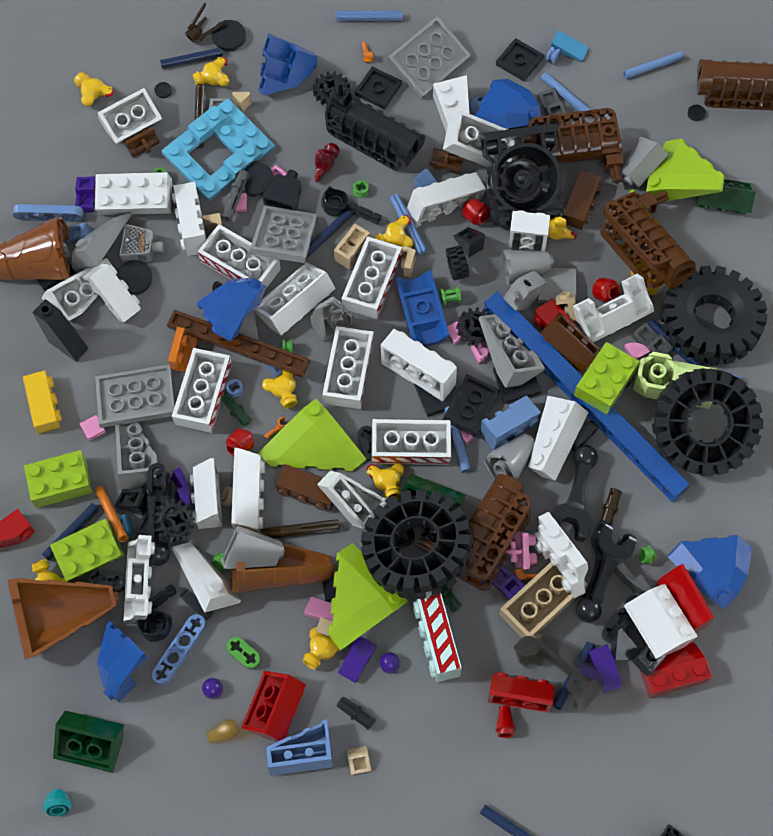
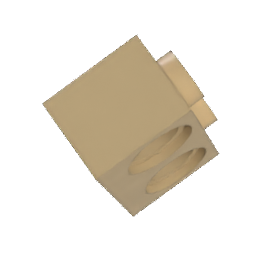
M354 224L334 249L335 261L350 270L358 260L367 236L370 237V232Z

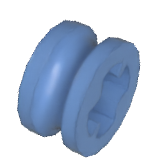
M552 46L547 54L546 61H552V64H555L561 50H556Z
M231 379L227 382L226 391L230 397L238 398L243 394L244 389L240 380ZM235 385H237L238 389H235V391L232 392L231 388H234Z

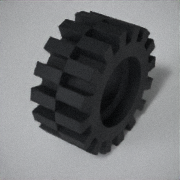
M462 245L446 248V258L452 279L455 281L469 277V267Z

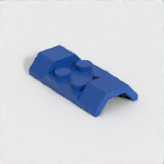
M431 270L424 273L421 277L413 279L395 278L411 339L427 347L440 344L450 337Z

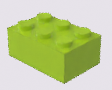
M606 342L576 386L574 396L608 415L636 372L640 361Z
M81 450L24 465L30 499L36 508L94 493L87 461Z
M103 519L50 545L65 580L69 582L125 556L118 538L107 519Z

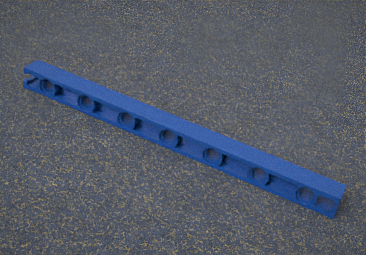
M498 291L484 301L485 306L483 309H486L485 313L496 314L511 329L510 333L516 339L521 338L524 341L523 345L529 351L533 350L545 367L543 372L572 401L578 403L588 412L587 417L599 426V429L672 503L686 492L690 484L613 407L608 415L574 396L576 386L583 376L549 342L545 341L543 336L518 311L514 310Z

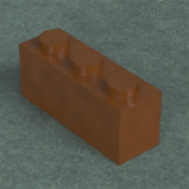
M580 170L565 208V213H563V218L567 221L566 225L580 230L583 229L584 224L588 225L591 217L589 211L590 209L594 210L597 199H594L595 195H599L602 189L600 176Z
M560 312L540 333L545 341L551 343L561 355L565 356L581 372L594 361L601 350Z
M284 464L275 484L280 495L295 497L297 501L303 504L311 503L322 511H325V509L331 511L334 505L317 485L323 478Z

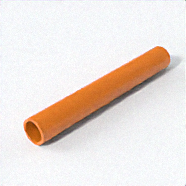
M98 486L95 492L118 541L124 542L128 539L124 527L104 486Z

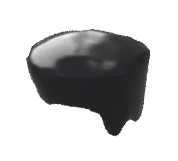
M329 186L321 199V206L324 212L330 216H340L348 208L349 203L346 192Z
M151 610V614H148L146 620L138 619L137 627L147 641L159 642L170 633L173 619L165 612Z

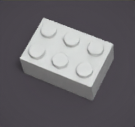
M513 211L508 249L545 252L550 215Z

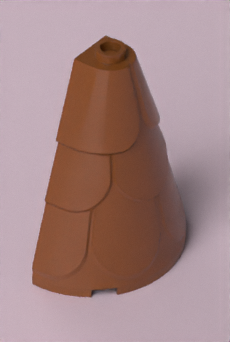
M62 217L49 219L33 229L17 235L8 242L4 241L1 243L0 279L63 280L70 278V266L63 253V241L68 240V226Z
M282 544L285 550L284 556L281 560H278L276 566L245 568V562L237 561L236 568L231 569V592L243 593L290 585L300 586L330 580L331 576H334L336 566L332 563V557L329 555Z
M23 578L8 580L25 660L36 657L82 627L89 626L116 608V603H119L117 591H113L112 586Z

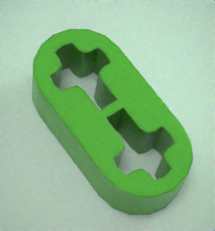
M233 637L228 640L227 651L233 658L249 670L259 667L261 659L256 650L239 637ZM240 643L239 646L243 651L241 653L236 649L232 651V644L237 645ZM245 654L249 655L250 657H253L255 655L254 659L256 662L254 664L252 662L247 664L248 660L245 657Z

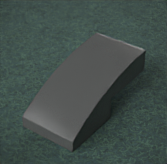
M555 88L538 93L537 97L546 116L566 113L563 102L559 101Z
M646 322L631 334L637 343L646 346L651 351L650 354L652 352L667 354L673 349L662 334L657 335Z
M623 562L616 566L614 573L635 593L642 595L651 589L642 575L634 578Z

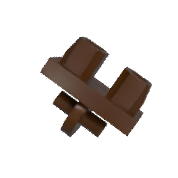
M147 127L140 131V134L125 139V144L132 158L144 151L147 154L150 153V148L160 143L153 127Z
M434 148L429 165L433 166L434 169L440 170L443 168L457 174L461 171L465 158L442 149Z

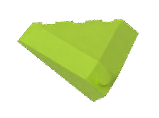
M682 138L665 141L662 148L668 155L650 174L646 192L649 191L652 195L666 191L669 197L668 201L722 192L725 177L723 173L716 171L709 161L702 159L700 154L692 147H688Z
M314 399L305 406L258 452L271 468H278V465L286 464L304 470L308 466L317 467V470L333 471V468L345 469V472H353L367 461L353 441L317 399Z
M353 543L339 551L336 555L339 567L338 571L334 573L333 587L336 588V596L331 601L330 614L333 615V624L329 626L328 635L339 650L345 648L408 602L406 598L399 597L397 591L392 595L384 590L383 585L379 586L375 582L366 566L362 551Z

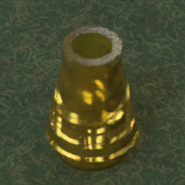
M225 719L212 730L206 732L210 744L235 738V735L239 734L238 727L233 719Z

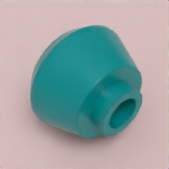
M54 789L48 793L43 804V811L53 817L63 816L72 808V802L68 794L62 789Z

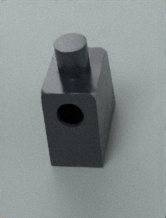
M288 170L286 176L276 174L262 195L264 205L297 211L301 195V182L297 180L298 173L294 170Z

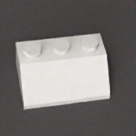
M145 88L98 112V119L115 144L162 120Z
M210 458L193 467V474L190 475L191 486H194L191 500L192 504H195L196 510L192 512V517L195 518L193 523H197L199 529L222 527L219 471L214 458Z
M665 584L648 590L624 605L656 659L686 647L698 637Z

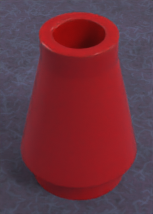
M508 705L499 706L495 731L500 738L514 737L516 727L511 707Z

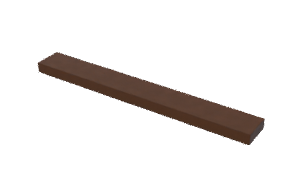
M175 309L166 325L169 329L175 331L177 327L184 328L188 336L301 378L304 377L310 364V359L240 333L232 341H229L215 334L211 329L213 326L211 323Z

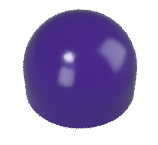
M387 652L380 658V668L383 672L392 674L399 669L400 660L395 653Z
M209 678L204 681L202 692L208 699H217L223 692V685L218 679Z

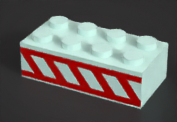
M431 591L426 592V598L416 599V602H413L415 618L420 619L418 622L421 639L425 638V641H423L426 658L430 657L431 660L429 661L431 678L435 677L438 683L460 677L461 664L442 595L440 593L433 596Z

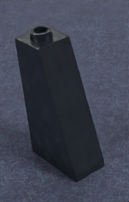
M45 299L33 311V315L48 342L72 360L77 362L89 349L62 311Z

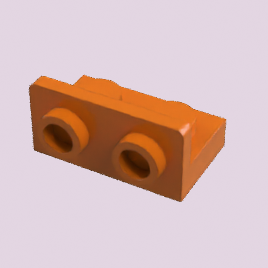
M177 327L168 358L171 370L186 372L192 350L197 347L198 339L186 335L184 328Z

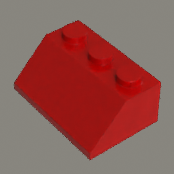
M684 564L677 566L659 578L655 584L656 587L663 584L667 586L695 633L707 628L714 616Z
M695 642L667 654L647 677L640 671L649 698L706 683L712 678L707 660Z
M264 671L241 729L278 742L285 739L306 684L289 674Z
M503 672L492 674L488 703L546 713L550 712L554 694V684H549L550 681L544 679L531 681L526 676L513 678L508 677L509 674Z

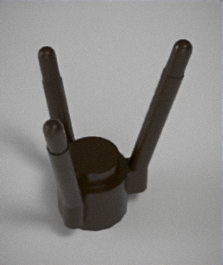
M203 3L185 32L187 38L193 43L197 40L201 42L206 36L228 23V20H224L201 34L203 31L200 27L207 18L204 17L197 25L196 22L206 7V3Z

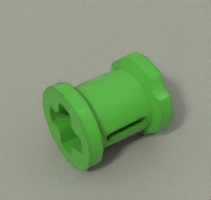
M459 286L449 290L440 289L443 305L458 301V303L462 302Z

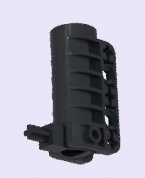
M336 78L334 81L335 87L329 93L331 101L328 102L325 111L328 133L394 171H397L402 164L408 166L423 147L425 135L415 129L407 128L406 124L402 122L398 123L394 117L384 115L383 111L373 109L372 105L362 103L359 98L352 95V90L345 86L343 78Z

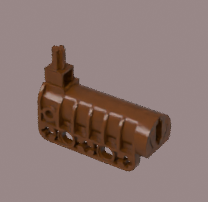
M700 59L697 66V95H703L705 106L710 108L773 111V64H767V62L754 63L753 61L745 63L740 61L727 62L726 60Z
M601 108L534 117L529 121L528 127L534 126V123H537L538 126L544 125V122H546V125L551 121L559 123L558 131H556L558 147L552 153L558 164L599 159V163H604L605 171H610L612 183L619 184V182H623L621 173L624 163L621 153L622 143L616 113L613 109ZM605 114L611 116L609 120H607V118L604 117ZM585 117H593L594 122H586ZM569 119H573L575 123L571 124V122H569ZM536 135L525 136L523 138L524 143L536 144ZM520 156V159L523 158V159L531 160V161H533L538 167L547 166V164L539 165L535 160H533V159L530 158V157Z
M649 191L641 195L637 192H631L608 202L604 207V215L608 221L602 224L600 234L634 274L638 273L644 278L645 286L650 289L657 288L663 284L669 289L678 287L692 275L696 267L691 257L652 215L656 213L657 205L669 200L666 191L652 195ZM615 240H622L624 243L617 244ZM642 264L646 268L639 269L636 265Z
M497 474L468 522L473 537L474 548H471L473 556L470 563H465L467 571L462 577L456 575L455 577L479 590L485 591L492 586L502 565L505 564L509 557L505 552L507 549H510L513 538L518 531L523 532L530 521L531 500L527 495L523 494V484L508 475ZM523 500L526 501V506L522 505L520 502H522ZM422 537L419 539L416 547L428 553L432 550L435 543ZM487 580L488 584L480 585V581Z

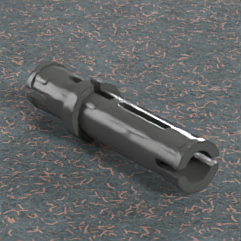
M245 170L238 171L236 180L231 185L232 190L221 215V218L227 222L232 221L240 197L245 192V184L249 177V173Z

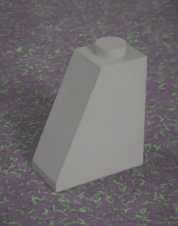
M640 136L621 169V173L624 176L623 180L630 186L633 184L640 187L668 154L659 143Z
M237 525L221 562L226 569H235L237 561L245 562V568L276 566L278 560L283 558L285 550L281 541Z

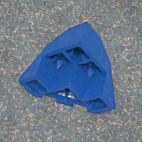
M268 33L262 56H265V63L262 62L260 76H262L259 84V91L262 95H268L297 87L316 68L318 63L317 56L299 45Z
M499 79L492 81L488 94H485L480 103L479 111L474 115L509 130L528 127L529 121L532 118L541 116L538 102L530 90L510 79Z
M252 278L230 279L199 300L197 306L199 309H203V316L206 321L213 325L211 328L213 332L232 341L238 336L245 316L260 305L267 286L263 285L261 281Z
M729 535L727 538L718 539L717 537L704 538L701 541L693 542L688 540L681 541L670 552L668 558L676 566L684 564L696 587L724 610L739 594L748 576L752 547L738 535Z
M110 621L106 625L97 664L102 685L105 688L103 693L110 700L115 698L120 702L137 685L130 675L148 657Z

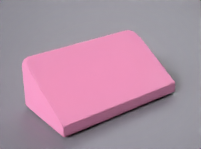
M311 597L304 610V616L320 620L323 617L333 621V615L330 614L331 603Z

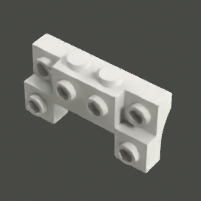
M638 273L622 281L624 294L596 308L595 303L588 298L573 306L576 321L581 325L583 334L592 342L613 334L615 331L654 312L653 303L647 293L644 278Z
M549 512L539 516V532L534 533L536 535V543L534 545L536 551L542 553L545 559L550 558L552 564L556 565L563 575L561 583L566 592H570L574 598L584 594V578L588 571L586 560Z
M139 535L136 540L128 542L123 623H136L137 619L146 620L148 614H151L152 602H148L151 586H148V578L151 579L152 567L149 566V558L151 554H154L155 542H151V536Z

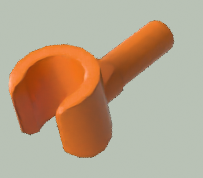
M363 41V61L373 62V52L368 51L366 42Z
M280 417L277 426L264 435L266 439L286 426L281 425L285 421V417Z
M523 568L513 571V574L519 580L533 579L537 575L525 574Z

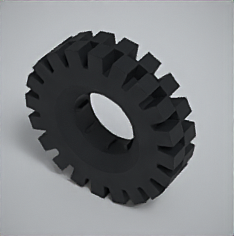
M710 265L701 266L699 273L695 268L692 275L683 284L673 289H668L661 308V322H664L662 328L665 335H670L669 342L674 348L681 345L679 352L686 357L691 352L694 353V361L702 363L705 357L709 358V365H719L721 359H723L724 364L733 363L736 357L740 360L747 356L748 352L752 351L757 345L767 323L768 314H765L767 306L765 301H760L762 297L758 288L751 290L753 282L747 277L739 281L741 273L732 270L729 276L725 275L726 267L716 266L715 271L712 272ZM706 303L721 306L730 315V326L722 330H712L704 327L695 317L696 307Z
M712 368L693 369L694 371L678 375L679 378L671 380L665 386L667 389L659 394L656 400L658 401L657 407L653 408L652 417H654L652 430L656 435L655 441L663 451V454L679 468L702 476L722 475L729 473L728 470L731 468L737 469L743 465L742 460L745 458L749 459L755 452L752 448L755 444H759L761 439L759 430L763 429V419L760 418V413H762L761 404L756 401L755 398L757 396L752 388H748L746 386L747 383L739 377ZM712 401L714 405L718 403L725 410L724 415H727L728 420L727 428H724L726 430L719 439L715 438L713 442L703 443V440L699 439L697 441L690 434L692 430L688 428V419L691 417L690 413L697 405L702 406L701 403Z
M417 489L416 496H412L410 490L400 492L401 500L397 501L394 495L385 500L386 508L378 505L373 510L374 519L368 517L364 525L367 532L362 531L361 535L363 545L361 547L362 556L375 582L379 586L383 585L384 590L392 595L397 591L401 598L409 599L410 594H414L416 599L426 598V592L431 591L432 595L436 596L443 593L441 586L446 585L450 589L457 583L455 576L462 577L467 571L465 563L471 562L473 556L471 548L474 547L468 520L461 507L457 508L456 502L449 497L444 500L442 493L433 491L431 496H429L427 490ZM422 526L434 531L437 540L432 550L427 554L417 558H409L399 553V549L396 546L397 541L406 530Z

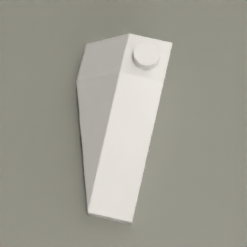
M191 542L172 547L204 612L241 602L238 594L231 592V582Z

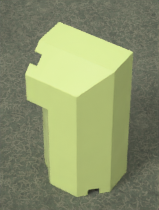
M652 352L648 357L640 360L634 377L633 390L643 397L657 399L659 394L667 389L665 386L671 380L679 378L678 375L694 371L693 369H710V367L673 361L668 354ZM712 401L701 403L702 406L697 405L696 407L709 409Z

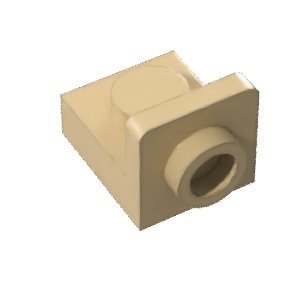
M404 246L402 247L401 268L403 269L404 276L411 277L416 261V250Z
M562 292L556 295V304H564L565 313L569 315L572 321H576L573 306L576 305L575 293Z

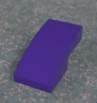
M95 176L77 177L75 206L81 207L84 211L83 213L94 212Z
M178 468L173 471L171 477L177 487L174 498L176 501L181 500V505L188 504L186 509L188 511L190 504L188 484L182 470Z
M503 565L493 581V585L509 600L525 586Z
M362 636L358 637L338 673L356 683L366 664L370 661L377 645Z
M606 644L588 650L602 692L605 693L622 687L623 684L609 646Z

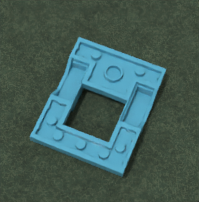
M227 98L219 106H212L188 125V130L161 150V152L189 182H195L197 190L210 202L236 180L238 171L244 170L253 161L262 160L275 149V145ZM214 134L233 155L223 162L224 165L210 176L189 153Z

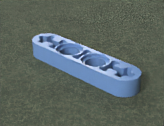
M17 204L13 209V217L19 220L47 221L55 217H62L64 221L79 222L83 219L84 211L78 206Z
M194 614L188 618L153 669L152 678L158 685H166L171 681L204 632L206 622L201 615ZM198 620H200L199 623L201 624V626H196L194 628L193 633L196 635L193 637V635L190 633L194 627L192 622H197ZM183 636H188L191 641L189 645L181 646L180 639ZM177 653L179 655L176 663L168 662L170 654ZM166 663V665H167L168 667L172 668V670L170 671V670L167 668V670H166L165 673H164V674L166 675V678H165V679H164V678H161L160 680H158L159 677H158L157 673H158V672H160V673H163V672H164V670L166 669V667L163 666V664Z

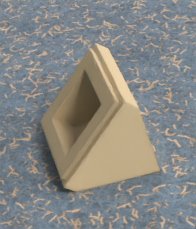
M232 92L234 105L243 113L252 104L250 92Z

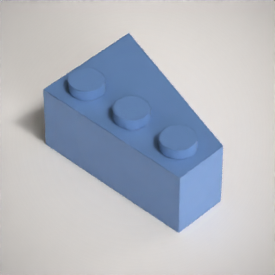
M527 395L508 406L509 409L503 413L501 411L496 412L495 418L491 420L485 418L482 420L480 435L493 451L513 438L524 434V430L529 427L533 428L540 422L541 412Z
M327 719L314 727L304 729L303 732L295 736H289L266 747L270 775L333 767Z

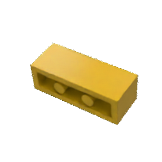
M45 370L23 376L33 425L38 434L61 428L59 421L62 420L60 410L56 409L55 404H58L56 393L52 392V387H54L52 376H48Z

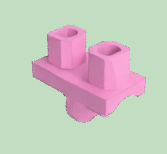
M519 531L516 533L510 544V549H507L505 554L511 555V562H515V568L526 570L530 569L531 565L537 564L536 553H529V546L536 543V535Z

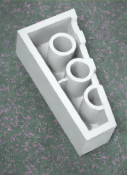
M195 182L175 185V193H172L173 203L177 204L175 214L176 218L180 221V224L177 225L179 234H182V239L180 240L182 250H186L188 256L198 255L197 251L207 238Z
M547 396L528 467L539 476L556 481L588 412L575 401Z

